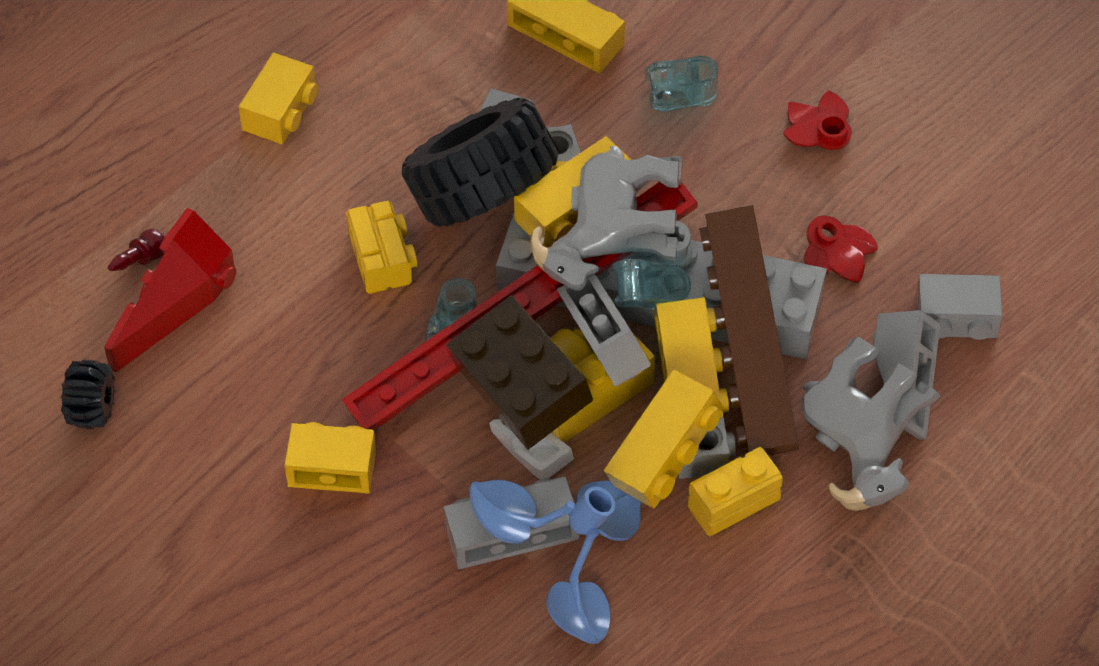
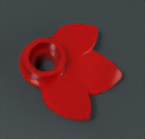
M830 90L825 92L820 99L818 107L797 102L788 103V120L792 126L788 127L783 132V135L791 143L802 147L819 145L824 149L838 150L844 148L850 142L852 130L847 122L849 108L842 98Z
M822 215L814 218L807 228L806 236L809 246L804 254V263L827 268L826 275L832 270L846 280L859 283L865 269L864 256L875 253L878 250V246L872 235L858 225H842L836 218ZM821 229L828 230L833 237H826Z

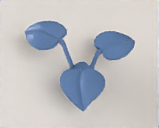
M506 480L473 481L469 490L473 511L485 530L499 540L508 543H523L530 536V527L539 528L566 514L569 515V523L572 529L581 535L587 536L571 572L570 583H555L547 594L546 604L551 618L562 630L589 644L600 643L605 638L609 629V603L598 585L592 582L579 583V574L592 543L599 533L615 541H625L634 536L641 521V501L616 488L611 481H596L581 487L576 495V504L568 501L564 507L541 518H533L536 514L535 502L528 491L522 486Z

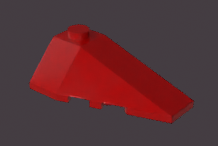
M186 208L165 236L159 247L161 251L165 252L154 272L146 270L141 279L144 284L141 288L137 304L129 303L126 306L104 346L107 362L114 372L119 371L214 302L222 290L228 289L235 279L236 268L234 266L232 249L192 209Z

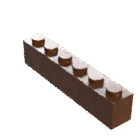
M750 205L705 214L707 227L699 228L703 251H712L714 266H708L707 273L711 291L719 290L721 305L714 306L718 330H727L729 344L721 345L725 369L734 368L736 384L728 386L732 408H741L744 423L736 425L740 449L748 448L749 452L761 447L768 456L799 450L798 438L754 206Z

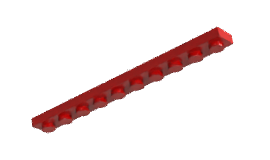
M659 181L636 197V210L644 212L676 210V221L681 220L698 208V202L682 182L678 187H667ZM633 252L595 256L582 259V261L597 265L599 271L595 272V275L598 277ZM538 265L348 394L342 399L343 404L360 427L371 430L377 429L460 372L455 366L446 346L449 341L511 295L535 320L563 301L557 289L564 284L552 279Z

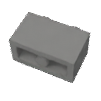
M919 274L915 296L916 310H921L940 324L939 339L946 337H971L982 340L998 337L1002 319L1000 276Z

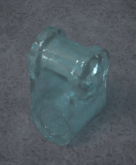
M696 56L673 61H658L645 69V79L651 85L652 90L649 100L651 107L655 110L670 111L676 108L705 106L714 102L718 97V65L710 57ZM661 72L665 73V78H662ZM663 94L667 95V100H664Z
M627 259L612 264V272L617 274L618 296L614 299L615 306L654 309L656 304L684 300L691 291L690 277L681 266L652 263L642 259Z
M453 278L443 284L434 314L428 323L425 342L477 307L476 290L469 280ZM463 302L464 304L454 305L453 303Z

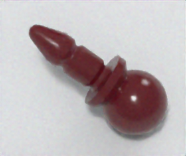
M158 229L145 230L140 234L139 238L130 241L129 249L114 257L108 265V270H124L137 262L145 265L151 260L161 258L165 252L161 251L159 247L166 235Z

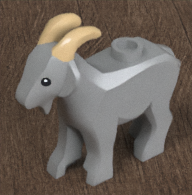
M610 146L608 152L592 156L581 168L580 186H573L572 210L578 211L577 223L566 235L554 242L550 248L544 247L545 237H542L543 229L537 226L532 232L529 241L535 263L552 279L573 290L579 291L585 287L587 277L599 271L597 265L583 262L582 259L627 252L655 253L664 260L677 262L678 239L677 237H667V234H665H675L676 210L648 212L636 210V193L652 180L660 181L667 187H678L681 185L682 157L657 158L645 155L638 159L626 160L622 151L616 146Z
M859 336L857 338L853 337L844 351L833 358L831 370L825 379L820 382L809 381L804 384L802 388L806 392L801 403L805 420L818 431L815 438L833 452L840 446L850 453L853 489L849 491L840 490L834 483H830L829 491L846 509L853 511L882 505L908 489L909 481L901 473L903 460L898 458L888 467H884L885 462L913 416L921 408L933 404L941 397L936 390L922 382L915 389L912 388L911 384L918 376L900 363L897 364L887 382L874 397L869 398L856 389L855 374L857 369L862 364L872 361L879 353L874 346Z

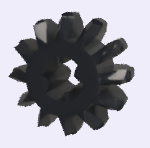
M85 359L82 361H72L69 368L65 371L64 383L61 384V412L64 415L66 424L86 429H94V427H104L112 416L111 409L114 405L113 399L116 391L114 390L115 377L109 364Z

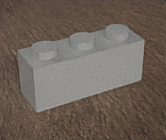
M595 273L587 277L585 287L579 291L573 290L566 285L557 289L615 387L626 380L636 377L641 371L651 366L632 331Z
M566 477L557 479L544 478L532 485L523 487L531 495L536 505V514L533 518H541L564 507L568 501L574 503ZM463 498L451 505L444 506L445 529L458 570L579 540V533L575 532L570 526L568 514L539 528L530 527V536L523 543H508L497 539L485 530L473 511L470 498Z

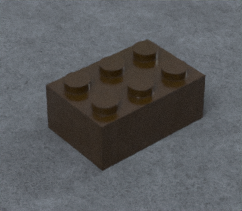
M512 295L446 344L455 366L527 450L593 401L586 378Z

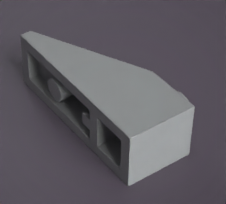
M921 310L878 314L877 326L873 333V345L879 351L875 359L884 384L891 376L897 364L900 363L918 376L911 384L912 388L915 389L920 382L933 388L940 324ZM931 405L921 408L904 428L906 432L919 440L927 439Z

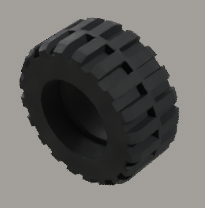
M513 98L510 101L505 100L497 105L486 107L478 113L471 114L428 139L426 143L417 147L414 153L406 157L405 162L402 164V177L425 219L438 227L443 225L451 226L456 222L462 223L474 216H480L488 212V210L506 203L512 197L523 193L529 186L536 184L543 175L548 174L552 170V166L556 165L558 148L535 105L525 98Z

